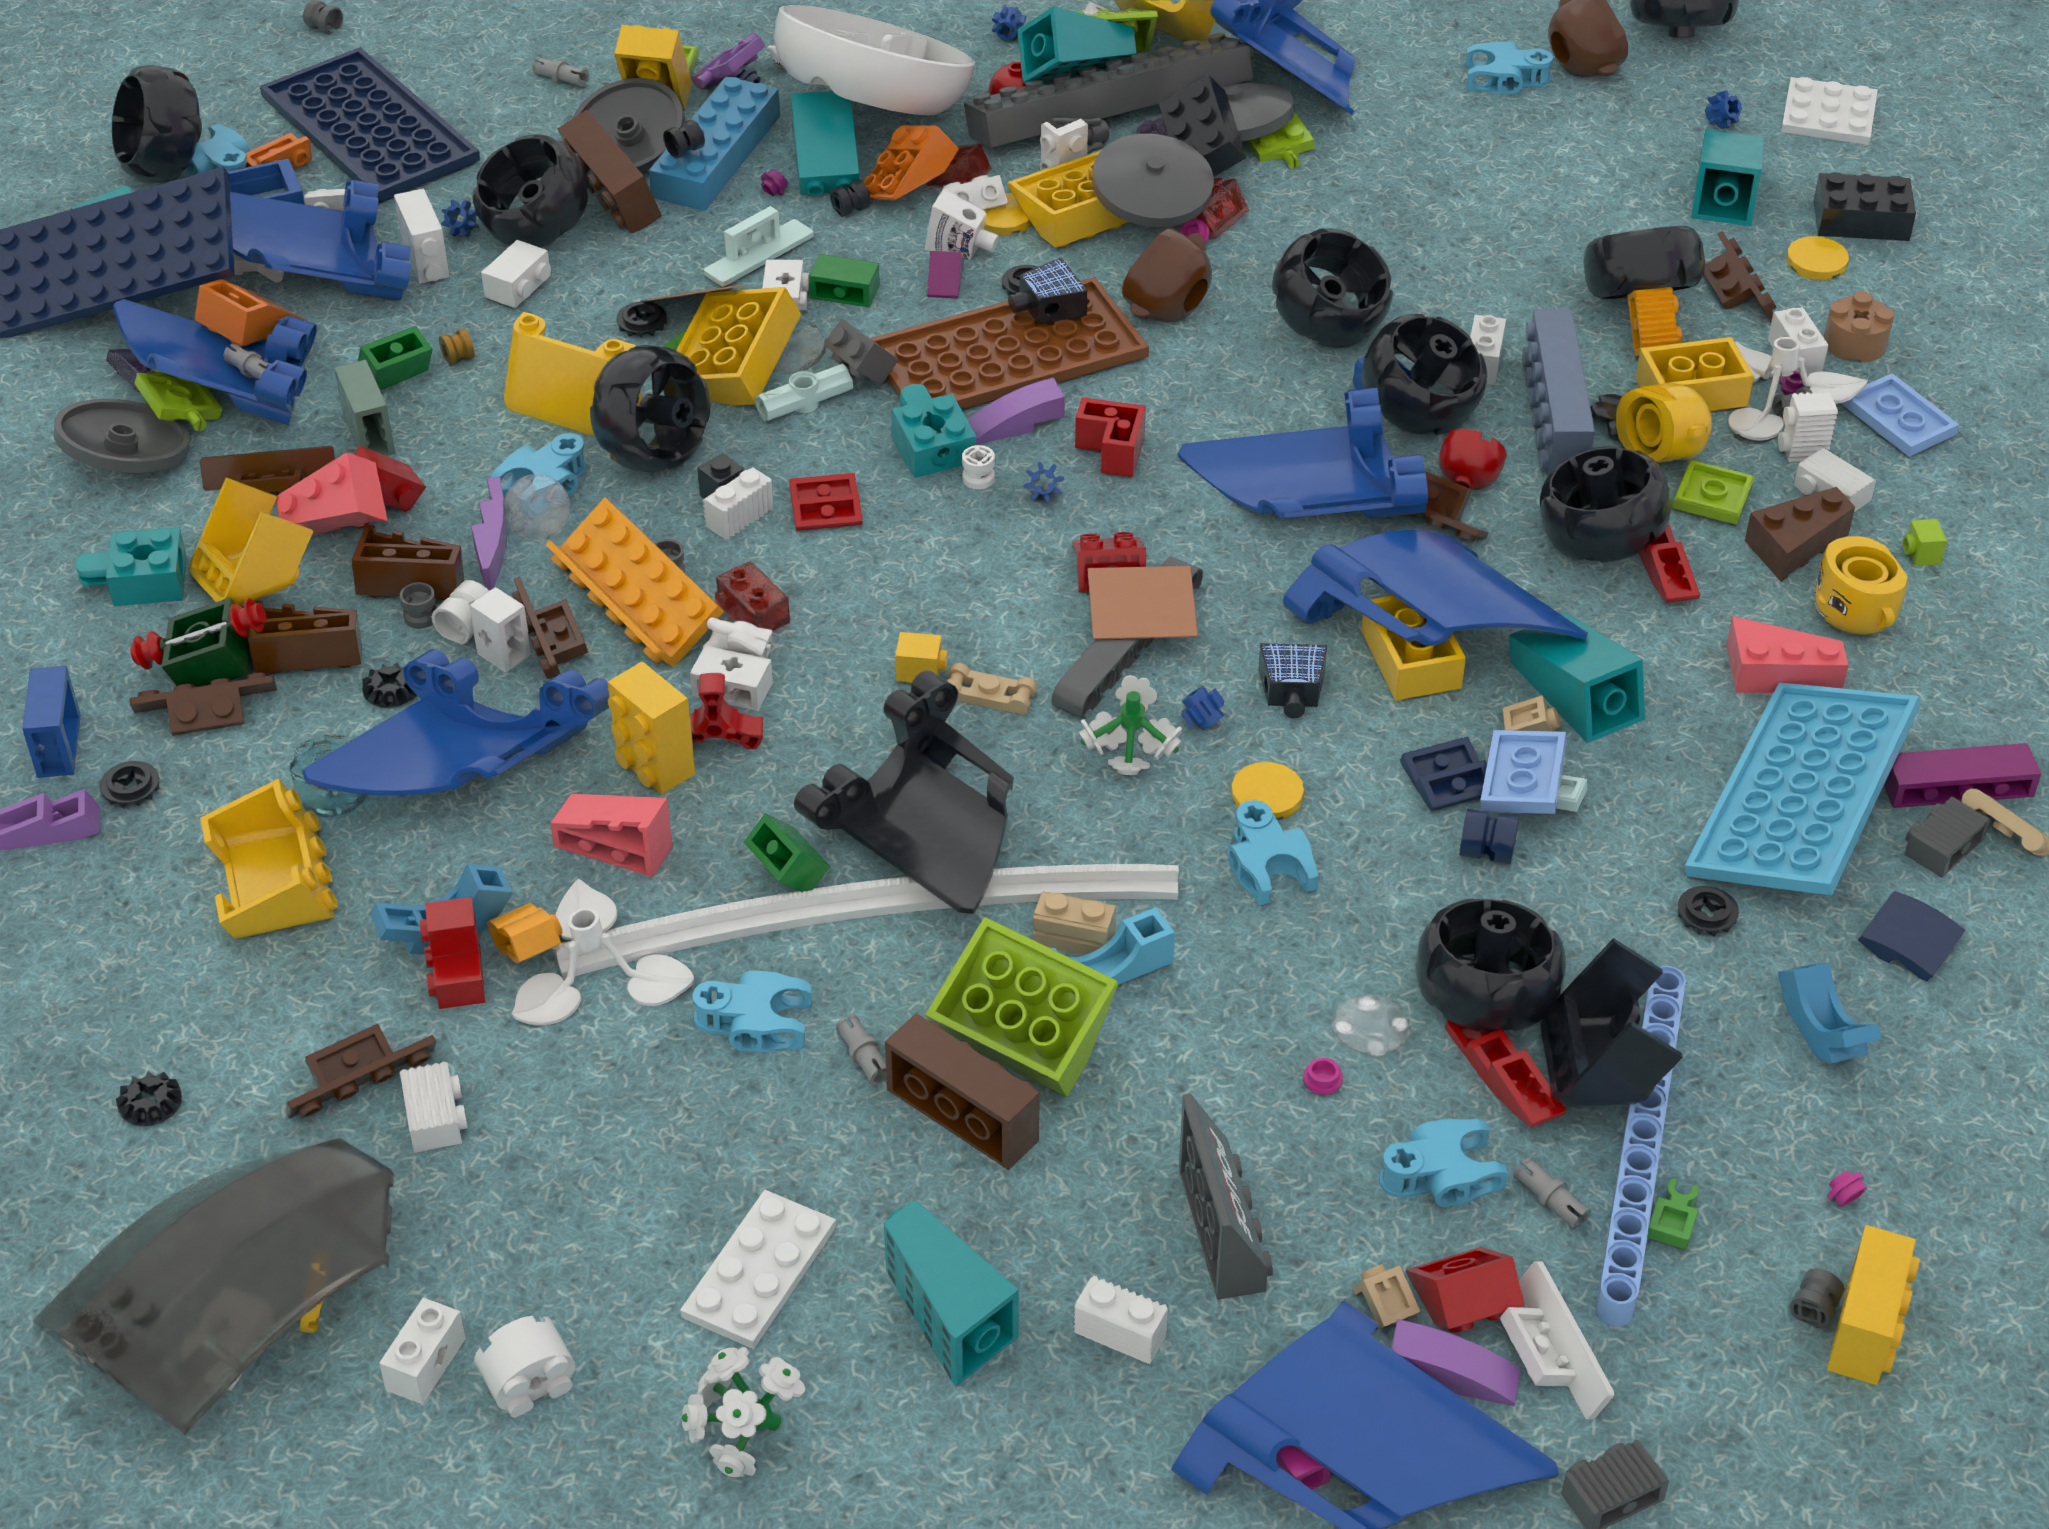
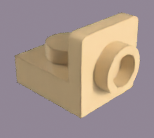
M1543 695L1502 708L1505 730L1557 732L1556 728L1561 727L1560 717L1556 708H1549Z
M1381 1264L1360 1274L1363 1280L1352 1287L1355 1295L1363 1293L1375 1321L1380 1324L1379 1330L1397 1323V1319L1405 1320L1421 1312L1400 1265L1386 1270L1384 1265Z

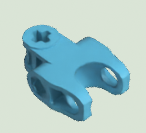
M1514 42L1474 44L1468 47L1466 52V67L1471 68L1468 70L1467 88L1494 94H1517L1522 87H1544L1551 82L1550 65L1553 63V55L1545 49L1520 50L1519 46ZM1482 52L1488 56L1487 61L1476 62L1472 59V56ZM1536 56H1540V61H1536ZM1536 74L1540 76V81H1536ZM1478 75L1489 76V80L1484 84H1477L1473 81Z
M221 124L210 126L208 130L211 139L197 143L194 156L186 168V172L192 176L224 167L227 172L246 168L247 158L245 153L250 151L245 139L235 130Z
M565 433L555 437L550 443L539 450L530 445H525L510 454L494 470L490 478L500 476L502 481L506 474L512 473L509 479L501 485L503 495L513 489L525 487L519 498L522 512L532 516L546 508L559 504L576 491L578 486L577 477L583 474L588 467L587 460L583 456L585 448L583 438L575 433ZM538 495V501L531 506L533 499Z
M1250 800L1242 803L1236 811L1238 826L1235 828L1234 838L1237 844L1230 845L1227 849L1230 867L1239 883L1248 890L1259 905L1271 903L1270 893L1272 887L1269 877L1274 874H1288L1295 877L1301 883L1305 892L1317 890L1319 875L1312 855L1311 844L1302 829L1295 827L1283 831L1272 809L1262 801Z
M757 970L743 973L740 976L739 984L706 981L699 984L693 992V1005L696 1008L694 1024L699 1030L706 1033L729 1035L730 1045L740 1051L769 1052L783 1049H801L805 1043V1024L796 1019L781 1017L776 1013L788 1008H810L812 985L799 978L785 976L777 972ZM712 991L717 992V999L715 1001H712ZM786 991H797L803 996L794 997L783 993ZM708 1015H713V1025L708 1024ZM777 1033H790L795 1037L783 1038Z
M1448 1118L1423 1123L1411 1132L1410 1142L1394 1143L1386 1148L1382 1159L1384 1169L1380 1173L1379 1183L1384 1192L1397 1198H1406L1432 1192L1438 1206L1448 1207L1468 1203L1486 1194L1502 1190L1506 1187L1508 1171L1505 1164L1498 1161L1478 1162L1471 1160L1464 1154V1152L1483 1148L1487 1145L1490 1133L1487 1122L1479 1119ZM1476 1133L1472 1137L1464 1138L1467 1134ZM1397 1154H1399L1398 1163H1396ZM1494 1177L1487 1182L1479 1183L1482 1180ZM1404 1179H1407L1406 1188H1403Z

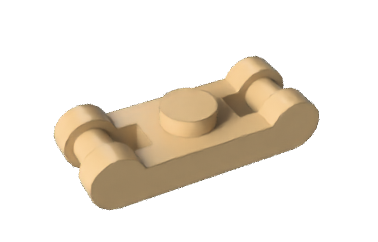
M954 663L948 672V679L946 680L956 686L958 690L957 701L1021 715L1027 714L1031 704L1029 699L1035 696L1038 689L1036 681L1032 678L1022 677L1019 680L977 672L970 670L968 666L962 663ZM962 684L970 685L971 687H964Z
M1969 789L1963 794L1962 803L1984 816L1990 815L1996 819L1992 826L2010 838L2014 833L2022 837L2023 847L2035 855L2043 857L2049 855V836L1978 789Z

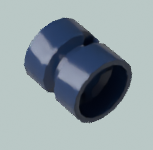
M1467 809L1459 855L1480 859L1484 854H1487L1490 861L1511 864L1519 817L1498 814L1493 819L1490 818L1488 812Z

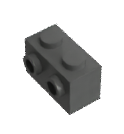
M843 319L839 321L823 344L833 352L830 357L838 364H844L846 367L850 365L848 370L852 375L861 381L868 377L880 386L898 362L896 357Z

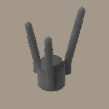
M1100 117L1093 119L1052 118L1051 121L1054 124L1067 125L1079 119L1088 124L1087 144L1089 147H1087V155L1093 151L1103 149V143L1109 139L1108 125Z

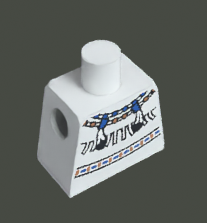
M943 190L932 206L924 250L961 252L964 259L971 260L978 247L993 252L997 246L999 235L984 230L987 216L984 210Z

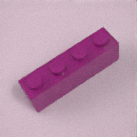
M2028 743L1901 752L1892 766L1884 788L1893 808L1936 805L1937 803L1945 804L1951 796L1962 802L1963 794L1969 789H1978L1994 800L2026 798L2035 796L2042 773Z

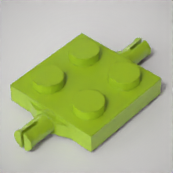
M1296 112L1293 118L1279 130L1246 141L1259 162L1284 159L1290 169H1293L1294 166L1298 168L1301 164L1296 155L1314 149V138Z
M154 369L152 370L155 373H137L134 384L159 420L190 421L196 431L198 429L202 431L206 428V420H220L222 408L206 386L164 374Z

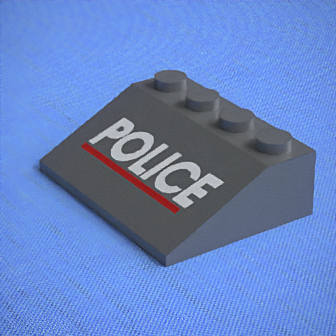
M1184 1094L1182 1099L1179 1172L1216 1298L1219 1300L1266 1292L1267 1277L1273 1275L1272 1261L1269 1252H1262L1261 1249L1262 1230L1259 1219H1252L1251 1217L1252 1198L1249 1187L1247 1185L1242 1186L1240 1181L1242 1166L1239 1155L1232 1154L1228 1139L1192 1094Z

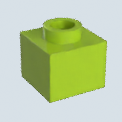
M1938 519L1911 520L1908 534L1903 536L1902 546L1904 553L1911 556L1914 566L1941 564L1947 539Z

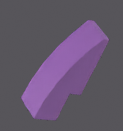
M1053 377L1014 390L993 401L967 419L976 435V445L1034 432L1035 423L1064 417L1065 396Z
M86 789L51 801L45 793H41L0 810V850L74 841L100 833V806Z
M1397 1319L1392 1344L1394 1352L1457 1395L1515 1406L1520 1368L1476 1343L1451 1333Z

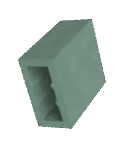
M362 360L334 367L343 417L357 448L363 446L385 456L395 454L387 404L367 361Z

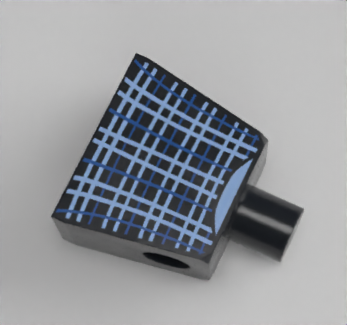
M1058 258L1023 273L1020 276V292L1009 295L1008 304L1012 313L1015 314L1028 310L1035 321L1041 324L1087 316V289L1064 260Z
M1260 643L1258 669L1268 706H1283L1284 714L1289 718L1301 717L1305 713V707H1318L1325 674L1327 645Z

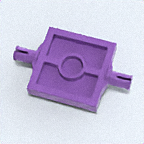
M756 33L750 34L744 40L739 41L738 45L722 51L695 73L691 80L697 88L702 89L707 84L711 87L724 79V76H737L742 72V65H749L759 58L757 53L765 47L764 42Z

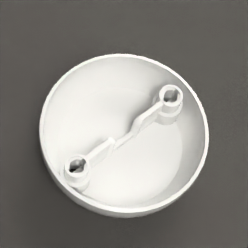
M788 5L779 8L775 22L774 42L781 64L789 75L806 84L829 86L838 96L862 104L908 114L937 115L948 110L967 91L973 76L975 61L959 49L926 35L875 19L821 7Z

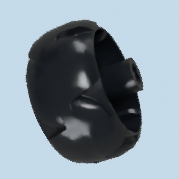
M1630 0V7L1634 18L1643 23L1670 26L1669 36L1694 37L1695 27L1716 26L1731 21L1736 14L1739 0Z
M155 65L138 66L132 69L129 75L122 81L115 98L112 114V144L115 156L121 163V168L135 178L157 182L177 179L182 175V171L191 163L197 142L201 137L202 122L196 90L184 73L173 68Z
M533 134L518 137L515 141L492 153L478 171L476 177L477 187L474 188L472 195L478 218L497 240L506 245H512L516 240L540 248L551 244L577 224L587 206V189L590 183L585 167L569 146L550 136ZM518 195L524 205L509 210L511 203Z
M1688 226L1651 228L1598 237L1588 243L1584 252L1585 281L1589 291L1600 299L1623 298L1636 290L1672 287L1673 291L1691 288L1698 284L1704 276L1705 256L1703 243L1699 234Z
M1318 229L1310 234H1304L1293 241L1278 261L1272 280V291L1277 296L1276 307L1286 324L1299 335L1318 342V345L1325 347H1349L1369 337L1388 314L1393 298V291L1390 290V271L1381 255L1374 247L1368 246L1352 233L1339 229ZM1309 267L1326 270L1332 273V275H1327L1320 279ZM1346 292L1356 295L1359 309H1348L1342 301Z
M1423 314L1403 315L1385 325L1370 344L1362 367L1364 388H1378L1379 404L1384 418L1398 428L1418 434L1434 431L1435 435H1440L1452 431L1463 424L1476 409L1483 397L1488 377L1482 353H1478L1472 339L1462 328L1442 317H1427ZM1395 354H1402L1414 362L1410 370L1413 380L1399 366ZM1438 381L1452 389L1454 395L1429 391V387L1434 386Z
M641 345L621 352L606 363L595 381L593 403L590 407V420L595 438L599 445L610 453V458L625 468L656 473L678 467L694 455L703 441L702 435L709 421L711 408L708 387L705 379L697 374V367L693 361L674 349ZM651 375L653 394L645 395L641 399L639 406H637L641 388ZM643 422L654 424L655 437L648 445L644 439L640 438L638 428Z
M1605 446L1582 451L1567 461L1558 464L1549 473L1541 489L1540 512L1545 532L1559 551L1577 560L1585 559L1605 563L1632 557L1651 542H1656L1664 533L1669 523L1671 498L1667 478L1653 458L1638 450L1634 452L1620 447ZM1590 504V507L1582 509L1586 505Z
M1475 898L1452 903L1437 912L1421 934L1415 963L1417 982L1424 999L1431 1006H1436L1448 1021L1479 1032H1492L1499 1029L1504 1031L1513 1030L1515 1032L1541 1021L1555 1005L1557 997L1562 991L1566 971V956L1563 942L1559 934L1554 930H1550L1546 921L1538 913L1528 907L1508 900ZM1474 954V959L1464 957L1465 955ZM1509 960L1522 967V971L1508 967Z

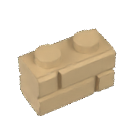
M1042 891L1033 916V940L1048 948L1055 947L1056 950L1081 955L1092 953L1114 936L1116 932V905L1101 903L1097 900L1065 896L1061 893Z

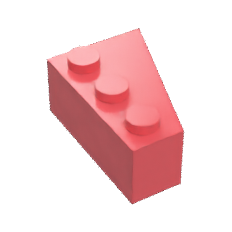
M347 452L276 496L279 518L313 530L312 535L341 530V527L346 526L360 527L364 526V523L373 521L379 523L388 521L376 462Z
M1732 616L1726 646L1735 692L1774 693L1779 682L1843 689L1848 669L1843 641Z
M570 794L550 823L554 847L650 877L655 875L673 848L667 798Z

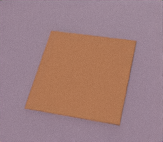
M742 285L641 299V301H650L716 290L742 287Z
M1190 566L1088 568L1093 640L1198 637Z

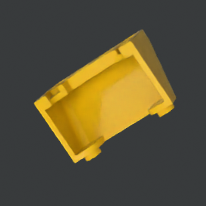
M523 312L513 324L504 388L505 406L511 411L595 436L590 420V407L593 403L595 381L602 368L612 357L621 352L628 351L630 348L636 347V345L618 339H610L601 344L596 351L585 349L543 336L546 331L544 319L537 315ZM640 391L639 396H638V397H639V401H638V403H637V406H639V403H640V401H641V399H642L641 391Z

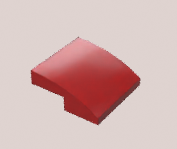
M855 473L789 479L796 531L863 525Z

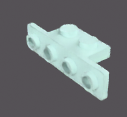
M769 206L724 231L726 257L704 268V275L718 285L725 287L766 264V260H773L813 238V230L796 219L779 227L778 211Z

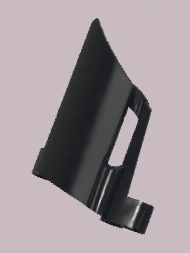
M925 670L919 673L913 680L910 693L902 689L896 690L887 697L884 703V714L892 721L897 745L879 769L866 780L847 766L836 764L825 773L821 788L815 784H808L800 789L794 800V808L799 814L820 829H842L959 913L974 914L986 893L999 856L1008 818L1006 799L1009 789L1012 790L1014 777L945 722L957 702L958 690L956 686L934 672ZM956 754L990 775L987 783V797L945 770Z

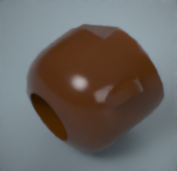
M1606 0L1559 1L1558 9L1553 14L1548 29L1549 43L1558 63L1570 74L1580 77L1614 75L1617 68L1627 59L1628 42L1625 31Z
M1167 229L1156 236L1130 267L1123 281L1122 295L1126 302L1131 305L1130 310L1133 316L1139 319L1152 318L1162 322H1174L1185 318L1198 307L1205 297L1212 280L1211 263L1206 254L1207 246L1200 234L1192 233L1187 237L1179 231Z

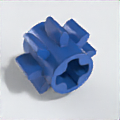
M1003 5L1001 12H995L992 21L995 23L992 32H996L1003 40H1015L1018 35L1017 29L1024 25L1027 16L1022 15L1018 7L1007 8L1006 5Z
M1728 90L1716 93L1715 96L1708 97L1709 103L1706 106L1705 114L1710 124L1718 123V127L1722 129L1739 122L1738 116L1741 113L1742 107L1736 95L1729 97Z
M452 199L451 206L447 210H441L444 213L445 219L441 225L451 227L449 234L452 236H457L461 231L463 236L470 237L469 230H472L474 227L479 228V225L476 223V210H470L471 202L464 200L460 206L458 201ZM459 215L464 217L462 222L457 220Z
M1038 462V471L1035 473L1030 470L1026 471L1032 478L1031 483H1026L1023 486L1026 489L1033 488L1035 490L1032 500H1036L1039 495H1044L1046 502L1050 503V494L1053 492L1059 495L1062 494L1061 490L1057 488V482H1062L1065 478L1064 476H1054L1053 473L1057 467L1055 464L1047 470L1044 469L1041 462ZM1041 474H1045L1049 479L1053 478V483L1048 485L1047 491H1043L1040 486H1035V482L1040 480Z
M1201 686L1182 700L1186 708L1182 710L1181 716L1190 728L1198 723L1200 728L1205 730L1224 716L1220 707L1224 705L1225 701L1216 688L1208 693L1205 687Z

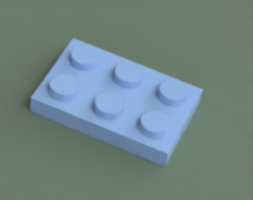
M1893 373L1867 384L1854 398L1842 403L1844 407L1908 457L1957 435L1959 429L1957 422Z
M1494 730L1480 800L1481 811L1556 814L1567 745L1566 732Z

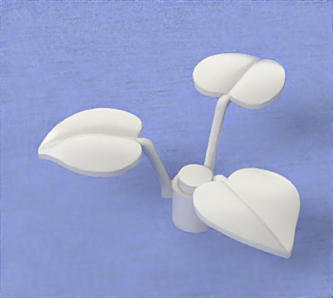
M1792 337L1777 338L1774 341L1772 356L1746 348L1736 341L1738 349L1754 375L1753 382L1761 378L1768 379L1773 377L1764 411L1762 412L1755 408L1737 409L1730 414L1728 426L1735 434H1740L1742 437L1751 440L1763 441L1778 436L1783 430L1784 421L1780 416L1769 413L1772 408L1779 377L1792 375L1797 367L1804 386L1810 387L1812 393H1819L1820 391L1823 393L1826 391L1830 392L1835 404L1844 403L1854 398L1866 387L1868 379L1825 371L1813 372L1807 377L1804 368L1805 359L1799 357L1800 342Z
M577 879L563 897L555 914L563 931V934L560 936L565 940H573L569 943L570 959L567 978L563 980L560 975L555 973H541L528 979L516 995L512 1016L520 1022L542 1026L555 1024L570 1017L581 1002L580 992L576 988L571 987L575 979L577 953L579 950L584 953H593L602 944L606 946L625 974L632 977L627 984V990L631 998L639 1004L659 1006L670 1002L692 986L694 976L683 963L661 954L643 956L637 962L636 970L630 968L610 941L609 934L604 933L613 926L617 919L615 903L605 894L592 889L582 880Z

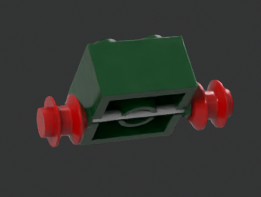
M228 598L169 618L166 638H162L154 631L147 634L146 641L141 636L134 637L130 647V654L134 663L140 665L145 670L152 668L153 660L158 665H162L161 667L176 686L193 684L195 687L210 685V682L216 679H236L247 672L250 648L248 635L250 628L257 633L262 632L264 623L267 621L266 613L260 603H256L253 599H247L244 608H242L232 598Z

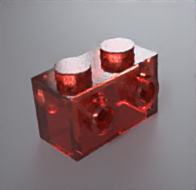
M751 560L716 576V602L735 621H745L758 628L773 631L790 623L789 597Z

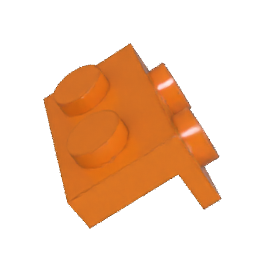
M292 133L245 153L247 158L246 168L289 158L294 170L312 161L310 139L307 136L297 139Z

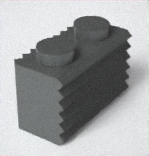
M1951 796L1945 804L1937 803L1934 805L1923 823L1915 822L1911 826L1905 837V840L1908 841L1905 855L1942 878L1984 840L1990 819Z
M1635 1440L1632 1444L1628 1443L1626 1446L1624 1443H1617L1611 1446L1603 1454V1457H1598L1595 1461L1581 1460L1573 1464L1565 1474L1561 1494L1586 1529H1604L1664 1501L1669 1480L1641 1442Z

